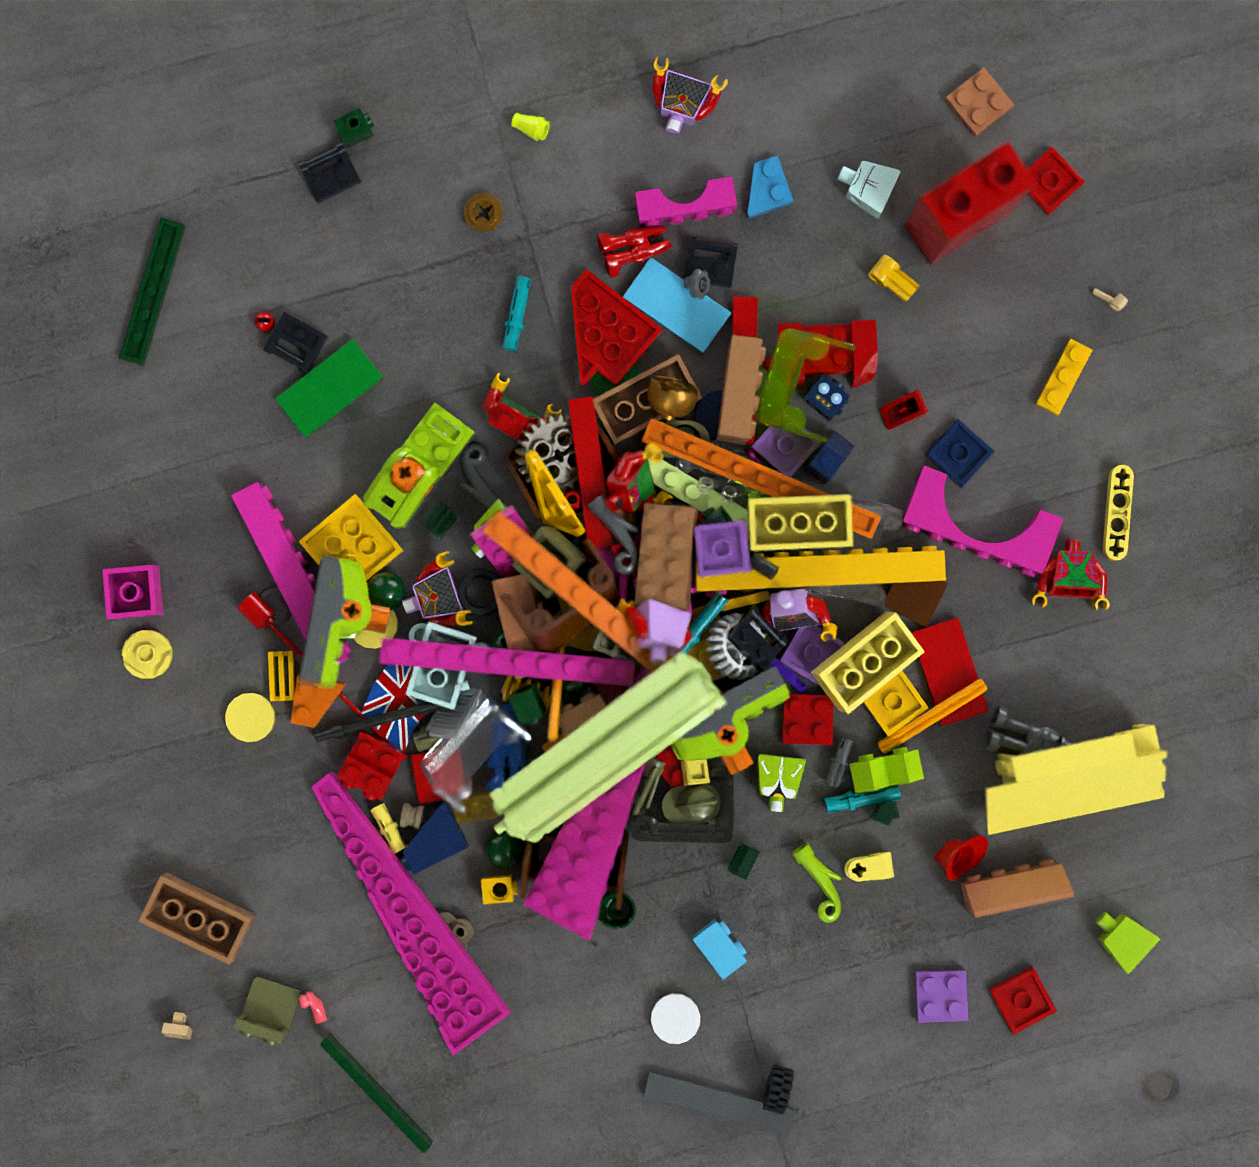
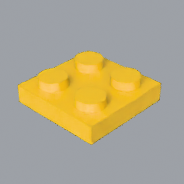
M903 671L899 672L863 702L887 737L929 709Z

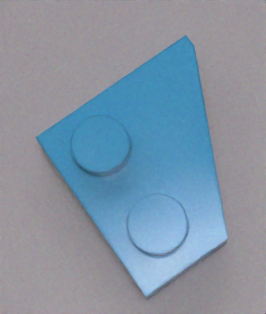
M778 155L754 163L747 213L748 219L793 204V198Z

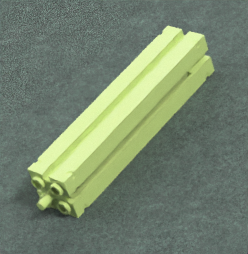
M682 651L674 657L673 661L667 662L505 782L501 788H497L490 793L494 801L492 805L499 815L504 814L505 816L503 820L494 826L495 831L501 834L506 830L511 836L536 843L543 838L544 834L554 830L710 716L715 709L725 705L726 701L717 687L711 682V677L702 663L692 659Z

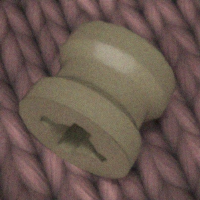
M404 803L400 827L412 826L415 830H420L425 807L422 805L413 807L410 803Z

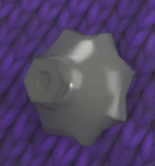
M695 269L690 277L684 279L683 285L689 290L691 297L703 299L705 294L709 292L710 279L706 270Z

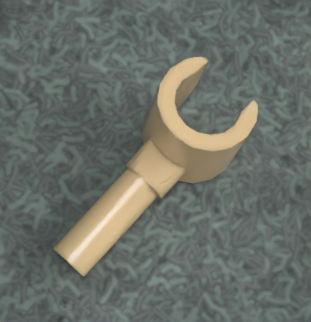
M1096 288L1092 292V294L1109 303V306L1114 311L1122 310L1128 302V299L1120 293L1112 298Z

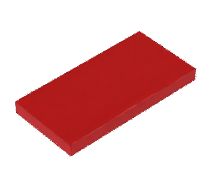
M958 617L910 632L924 650V653L918 658L934 707L978 680ZM980 694L940 719L941 727L989 712L984 694Z

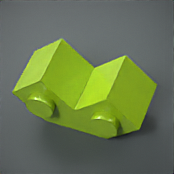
M907 746L892 749L893 753L873 757V754L858 756L859 761L849 764L855 793L875 791L892 785L908 784L924 779L918 749L908 751Z

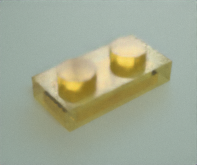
M492 792L458 797L451 800L457 823L488 820L502 816L495 811L492 805L494 803L490 795Z

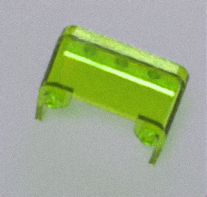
M796 329L782 331L776 343L759 400L758 410L756 411L758 421L763 425L826 443L828 438L804 431L806 425L804 412L799 408L790 406L804 358L812 360L823 358L828 352L829 345L850 352L854 351L856 346Z

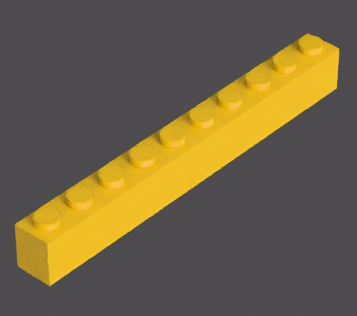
M924 546L922 551L912 552V547H900L894 553H888V548L873 549L871 554H863V549L848 550L847 555H838V550L823 551V556H814V551L799 552V557H789V552L774 553V558H764L779 567L776 576L771 581L754 569L751 572L699 577L698 561H694L695 592L946 580L945 550L937 551V546Z

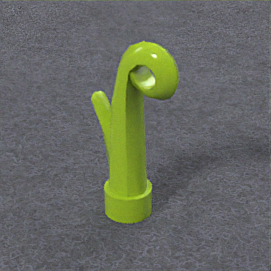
M805 843L792 852V856L798 864L805 868L829 900L819 905L818 916L823 922L832 923L841 913V901L830 878L839 881L841 876L822 864L814 855L810 845ZM828 906H832L830 915L825 913V909Z

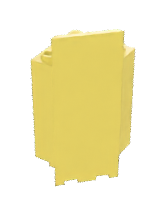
M1132 725V730L1114 733V736L1019 756L1004 753L997 754L998 760H995L997 774L1002 775L1003 784L985 789L988 835L1164 798L1162 782H1165L1166 767L1162 759L1167 758V751L1160 750L1155 725Z

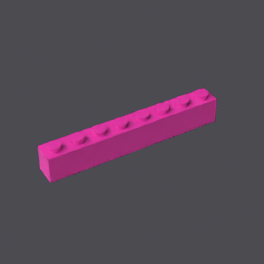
M256 482L231 496L306 640L316 578L312 572L308 574L304 566L307 564L303 553L296 551L293 545L296 542L295 537L290 529H285L282 523L285 518L279 507L274 508L271 499L274 497L269 487ZM339 639V641H343L341 656H339V659H335V661H340L339 665L351 659L349 653L352 652V649L347 639Z

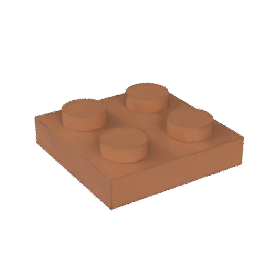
M982 68L945 98L947 104L974 137L978 136L1014 107V103L985 68Z

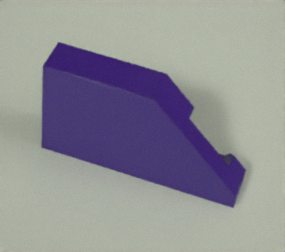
M773 659L768 667L776 666L781 677L802 694L807 689V685L779 660Z

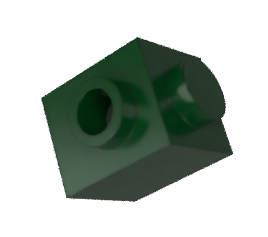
M360 108L333 121L347 149L374 136L370 129L374 127V124L369 114L363 115Z

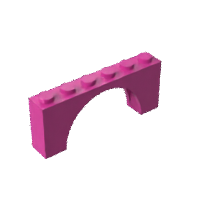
M926 466L920 468L900 521L901 524L906 525L904 529L919 534V531L928 533V538L937 542H942L944 539L952 543L951 547L961 551H965L966 548L975 551V556L988 560L989 557L998 560V565L1005 568L1018 567L1021 569L1020 573L1034 578L1035 574H1043L1064 518L1038 510L1027 527L1016 537L1002 543L977 541L959 530L948 514L944 498L947 474Z

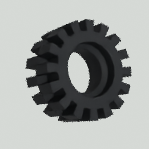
M778 1065L772 1066L764 1093V1110L784 1114L794 1080L793 1069Z

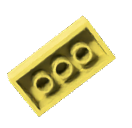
M851 495L748 498L750 550L853 546Z
M885 611L810 673L837 709L849 714L922 655L924 650L897 613Z

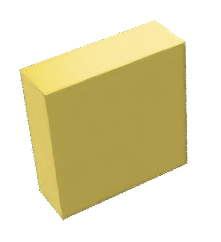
M707 759L681 761L684 786L710 783Z

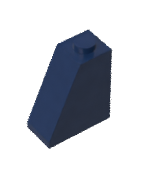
M834 431L805 470L825 485L846 460L854 445Z
M448 801L437 809L403 851V864L407 871H412L413 875L469 847L468 841Z

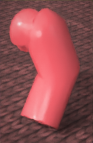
M306 992L305 995L299 996L301 1008L311 1007L315 1024L327 1021L323 1003L315 994Z

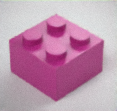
M144 565L102 569L106 619L118 620L164 615L159 566Z

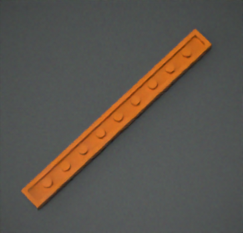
M651 418L642 442L647 444L655 443L661 450L771 497L831 495ZM851 503L852 531L872 539L881 516Z
M497 511L481 530L649 672L654 673L665 665L654 664L650 661L651 650L638 645L637 636L630 620L500 511ZM666 655V663L674 660V657L671 655Z

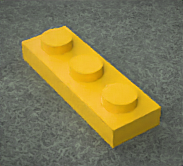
M1070 339L1035 405L1056 416L1059 415L1092 349Z

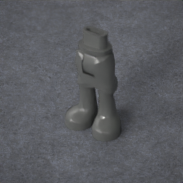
M997 706L991 717L990 726L1024 735V740L988 729L984 749L988 752H995L999 747L1020 751V754L1024 755L1074 743L1065 741V737L1058 735L1051 728L1037 727L1029 723L1025 724L1009 717L1006 708Z

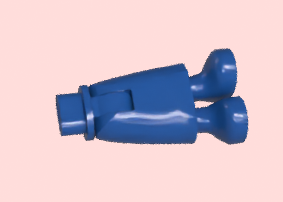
M512 705L495 706V717H492L494 721L491 728L488 750V768H494L493 777L486 782L485 791L501 788L507 782L505 768H510L511 779L522 770L521 767L527 766L522 731Z

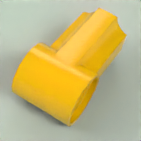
M885 254L868 273L872 281L883 288H888L905 303L920 286L900 270V266L895 260Z

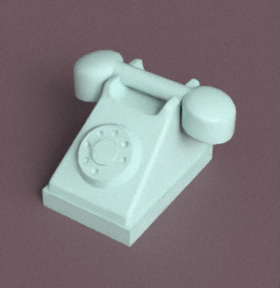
M432 622L416 624L409 632V639L412 641L491 648L490 644L486 642H476V636ZM414 667L406 695L454 710L466 671Z

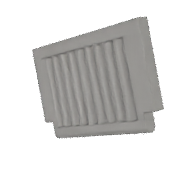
M470 688L469 690L461 691L458 697L459 704H456L454 710L447 707L437 709L426 728L430 736L458 740L482 694V690Z

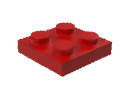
M788 694L790 698L783 701L782 743L832 745L834 703L828 695Z

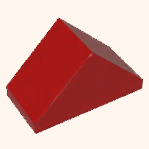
M919 389L879 408L888 430L921 418L928 413Z

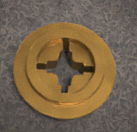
M480 193L468 200L464 209V217L468 226L476 232L488 233L496 229L502 222L503 207L495 196ZM478 205L484 210L490 209L488 212L490 221L484 217L478 218L480 215Z

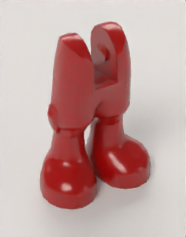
M657 225L640 229L631 228L623 235L611 236L607 233L597 234V242L602 255L611 253L624 246L632 247L627 251L604 256V263L609 278L618 276L621 267L627 263L644 262L648 258L669 250L672 247L670 240L651 245L649 240L667 232L666 226Z

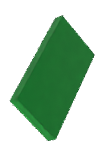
M352 339L275 399L304 437L308 438L384 378L355 340Z

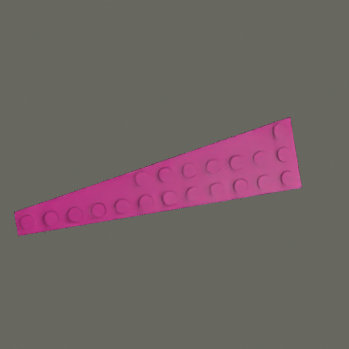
M681 650L674 652L671 656H677ZM642 666L632 688L652 673ZM646 762L564 822L523 904L524 906L586 940L591 939L600 911L599 906L607 888L608 877L615 863L614 858L618 846L621 844L623 830L627 824Z
M332 771L311 788L326 817L330 820L335 834L341 838L346 848L344 849L348 858L351 857L357 869L356 873L359 879L363 880L369 893L367 894L397 951L401 954L402 961L407 970L411 971L417 983L415 985L419 993L422 992L428 1003L427 1008L430 1014L435 1016L440 1026L438 1029L454 1056L508 1016L511 1010Z

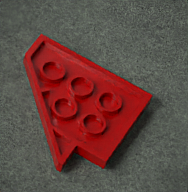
M586 269L571 286L581 386L584 388L593 376L599 373L617 387L660 336L663 329Z

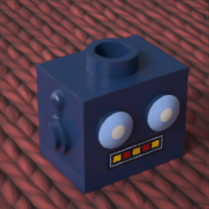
M823 374L822 377H818L817 381L814 384L811 383L807 388L808 394L804 397L803 401L829 422L834 415H840L843 412V406L848 404L850 395L843 390L845 387L834 378L830 380Z

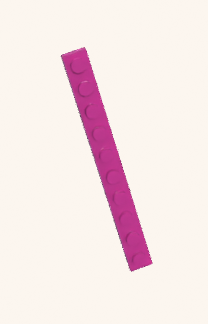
M382 638L380 664L633 686L635 661L390 638Z

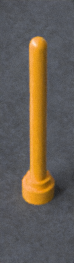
M568 642L558 648L555 654L565 655V646L568 645ZM557 679L552 680L548 739L550 741H556L558 738L563 680Z

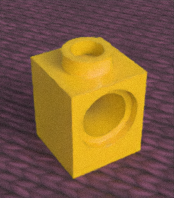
M512 874L485 876L481 879L483 904L513 902L515 899L514 895L519 894L518 881L513 880ZM496 883L505 884L507 893L504 895L496 894L494 885Z

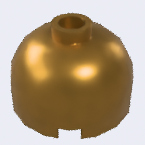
M656 376L655 380L653 378L650 380L648 398L650 405L655 411L660 413L661 418L674 420L675 417H683L689 414L695 407L700 392L699 388L691 383L686 387L681 384L682 380L677 378Z

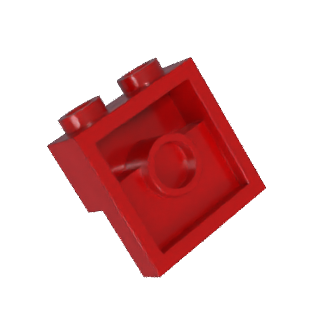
M362 730L351 752L347 755L337 777L342 779L341 784L349 789L357 787L364 791L363 796L373 801L376 799L381 800L395 777L406 752Z

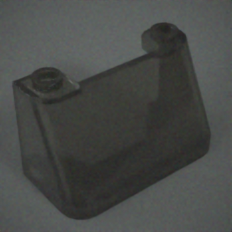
M717 766L709 771L710 783L708 784L714 787L719 794L721 800L720 809L713 819L699 824H675L669 822L664 816L662 800L672 787L662 775L660 776L650 807L645 808L647 794L639 813L635 815L634 809L648 780V777L642 774L633 802V839L647 842L726 843L731 841L734 827V774L730 775L724 766Z

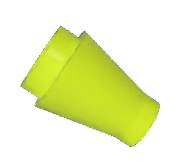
M515 113L512 119V127L517 128L535 141H543L549 132L550 122L546 121L544 117Z

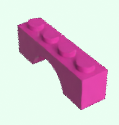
M732 177L708 180L704 193L697 200L687 204L670 201L659 188L635 192L639 227L660 225L659 223L669 222L670 225L683 223L684 219L693 218L694 221H701L707 219L708 215L718 214V217H726L732 215V212L736 211L737 208Z

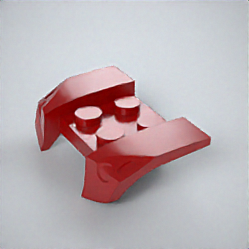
M876 320L851 321L850 324L802 326V323L777 324L780 370L785 385L803 390L805 376L852 374V388L872 381L874 378L878 358Z

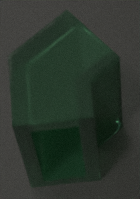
M440 501L422 525L441 540L460 515Z
M893 800L877 803L871 816L873 820L887 826L890 825L892 819L900 817L896 802Z
M740 842L727 871L747 880L760 851Z

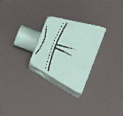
M862 161L857 172L843 166L837 180L850 185L846 195L847 199L879 219L901 171Z

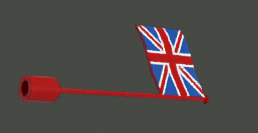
M256 592L251 593L237 607V610L257 630L261 628L266 630L270 627L302 659L303 653L273 624L276 620L273 617L276 612ZM391 664L386 665L371 688L362 711L342 692L338 695L362 720L427 702L406 695L414 667ZM425 713L371 727V729L383 741L405 752L415 727Z

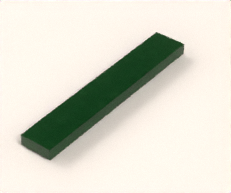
M160 218L119 355L121 360L141 366L145 365L186 228L184 224Z
M329 1033L322 1040L320 1046L422 1153H425L431 1147L433 1140L335 1037Z

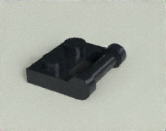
M342 141L335 144L336 147L308 161L302 160L298 162L317 203H321L361 183ZM341 156L343 162L312 176L310 170Z
M689 236L683 280L686 277H690L695 269H700L708 272L710 285L731 288L738 243L731 242L729 245L696 240L697 237ZM695 250L729 254L728 261L696 257L694 252Z
M284 312L266 342L263 351L270 355L273 353L300 368V372L306 375L311 371L328 336ZM281 338L308 353L305 360L277 345L279 339Z
M753 605L745 612L727 636V639L759 672H763L768 668L779 651L786 646L789 639L784 634H780L760 614L761 610L756 605ZM752 620L774 641L771 645L750 625Z

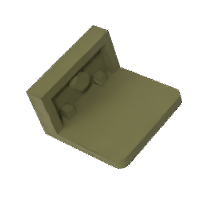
M256 977L252 982L243 1012L236 1019L234 1029L240 1030L239 1034L252 1038L254 1035L261 1037L263 1042L269 1045L276 1046L277 1044H282L287 1039L299 1003L300 990L262 977Z

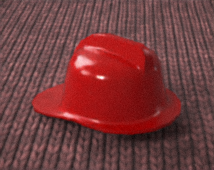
M983 835L974 836L967 841L950 839L934 855V860L946 871L947 879L955 881L962 874L980 863L987 852L988 840Z

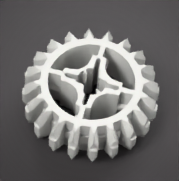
M739 613L725 615L713 623L714 627L708 631L711 637L706 639L710 643V647L706 651L711 652L712 655L708 660L715 661L713 669H721L720 675H728V679L745 680L759 673L748 660L743 665V660H746V658L727 639L729 631L736 626L744 615H739ZM753 620L751 621L750 625L764 638L767 634L760 631L761 628L755 625Z

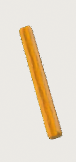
M982 679L976 680L904 725L889 737L879 741L878 746L884 754L888 753L987 691L986 684Z

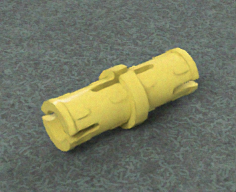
M380 804L371 809L370 812L380 828L379 832L381 835H384L393 853L395 854L406 848L407 845L397 829L398 824L393 821L385 804Z

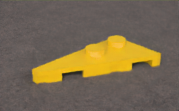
M534 450L529 451L525 458L543 523L580 537L585 532L584 527L537 452Z

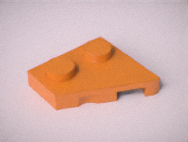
M297 675L290 723L315 728L340 692L346 687V683L336 681L334 689H323L298 684L299 675Z

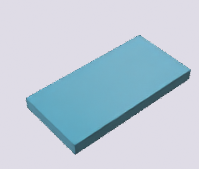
M650 258L623 298L704 354L731 315V312L706 295L703 299L691 297L689 290L683 285L684 280L653 258Z

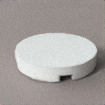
M670 993L655 1003L651 1011V1024L654 1032L661 1040L671 1044H681L689 1041L696 1034L700 1026V1013L697 1005L690 997L682 993Z

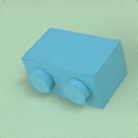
M715 918L692 936V940L724 980L747 962L744 956L747 952L739 941L734 943L729 937L732 932L725 922L719 923Z

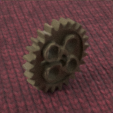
M560 413L556 414L555 420L550 414L546 415V421L537 417L538 425L535 426L529 423L531 431L523 430L522 433L526 437L525 440L517 441L523 446L522 449L515 450L517 454L522 455L521 458L516 460V463L524 465L519 469V472L526 474L524 477L525 481H532L525 455L531 450L535 451L538 444L544 443V450L538 455L543 460L542 462L546 468L554 465L555 469L551 476L563 494L565 493L566 486L571 490H575L574 482L579 483L577 461L575 460L570 465L567 463L568 457L575 453V447L569 448L574 443L571 417L566 415L563 419ZM565 431V440L561 443H558V435L561 432ZM557 449V450H559V451L557 452V456H558V457H557V458H554V457H553V456L555 455V452H554V451Z

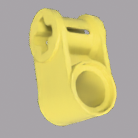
M879 852L869 854L868 856L851 858L844 866L845 874L848 878L859 882L893 878L894 871L891 852ZM856 863L862 867V870L858 872V876L852 872V869L856 868Z

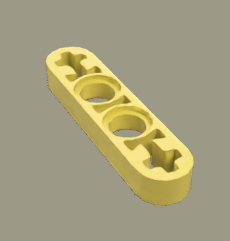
M1126 465L1114 467L1110 471L1108 478L1103 554L1111 561L1123 559L1128 551L1134 474L1132 469ZM1123 470V474L1127 475V479L1122 480L1121 488L1127 487V489L1114 490V487L1120 485V479L1116 478L1115 475ZM1116 494H1121L1125 498L1126 502L1122 508L1116 507L1113 503V497ZM1115 518L1123 522V529L1120 532H1115L1111 528V521ZM1110 535L1114 537L1122 535V539H1118L1116 544L1117 548H1121V552L1116 553V556H1114L1112 551H1109V548L1115 544V539H1110Z

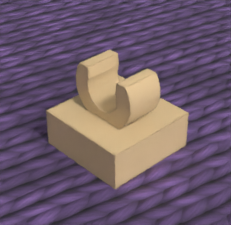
M174 1012L172 1024L164 1023L162 1034L166 1037L191 1040L193 1030L185 1025L187 1015Z

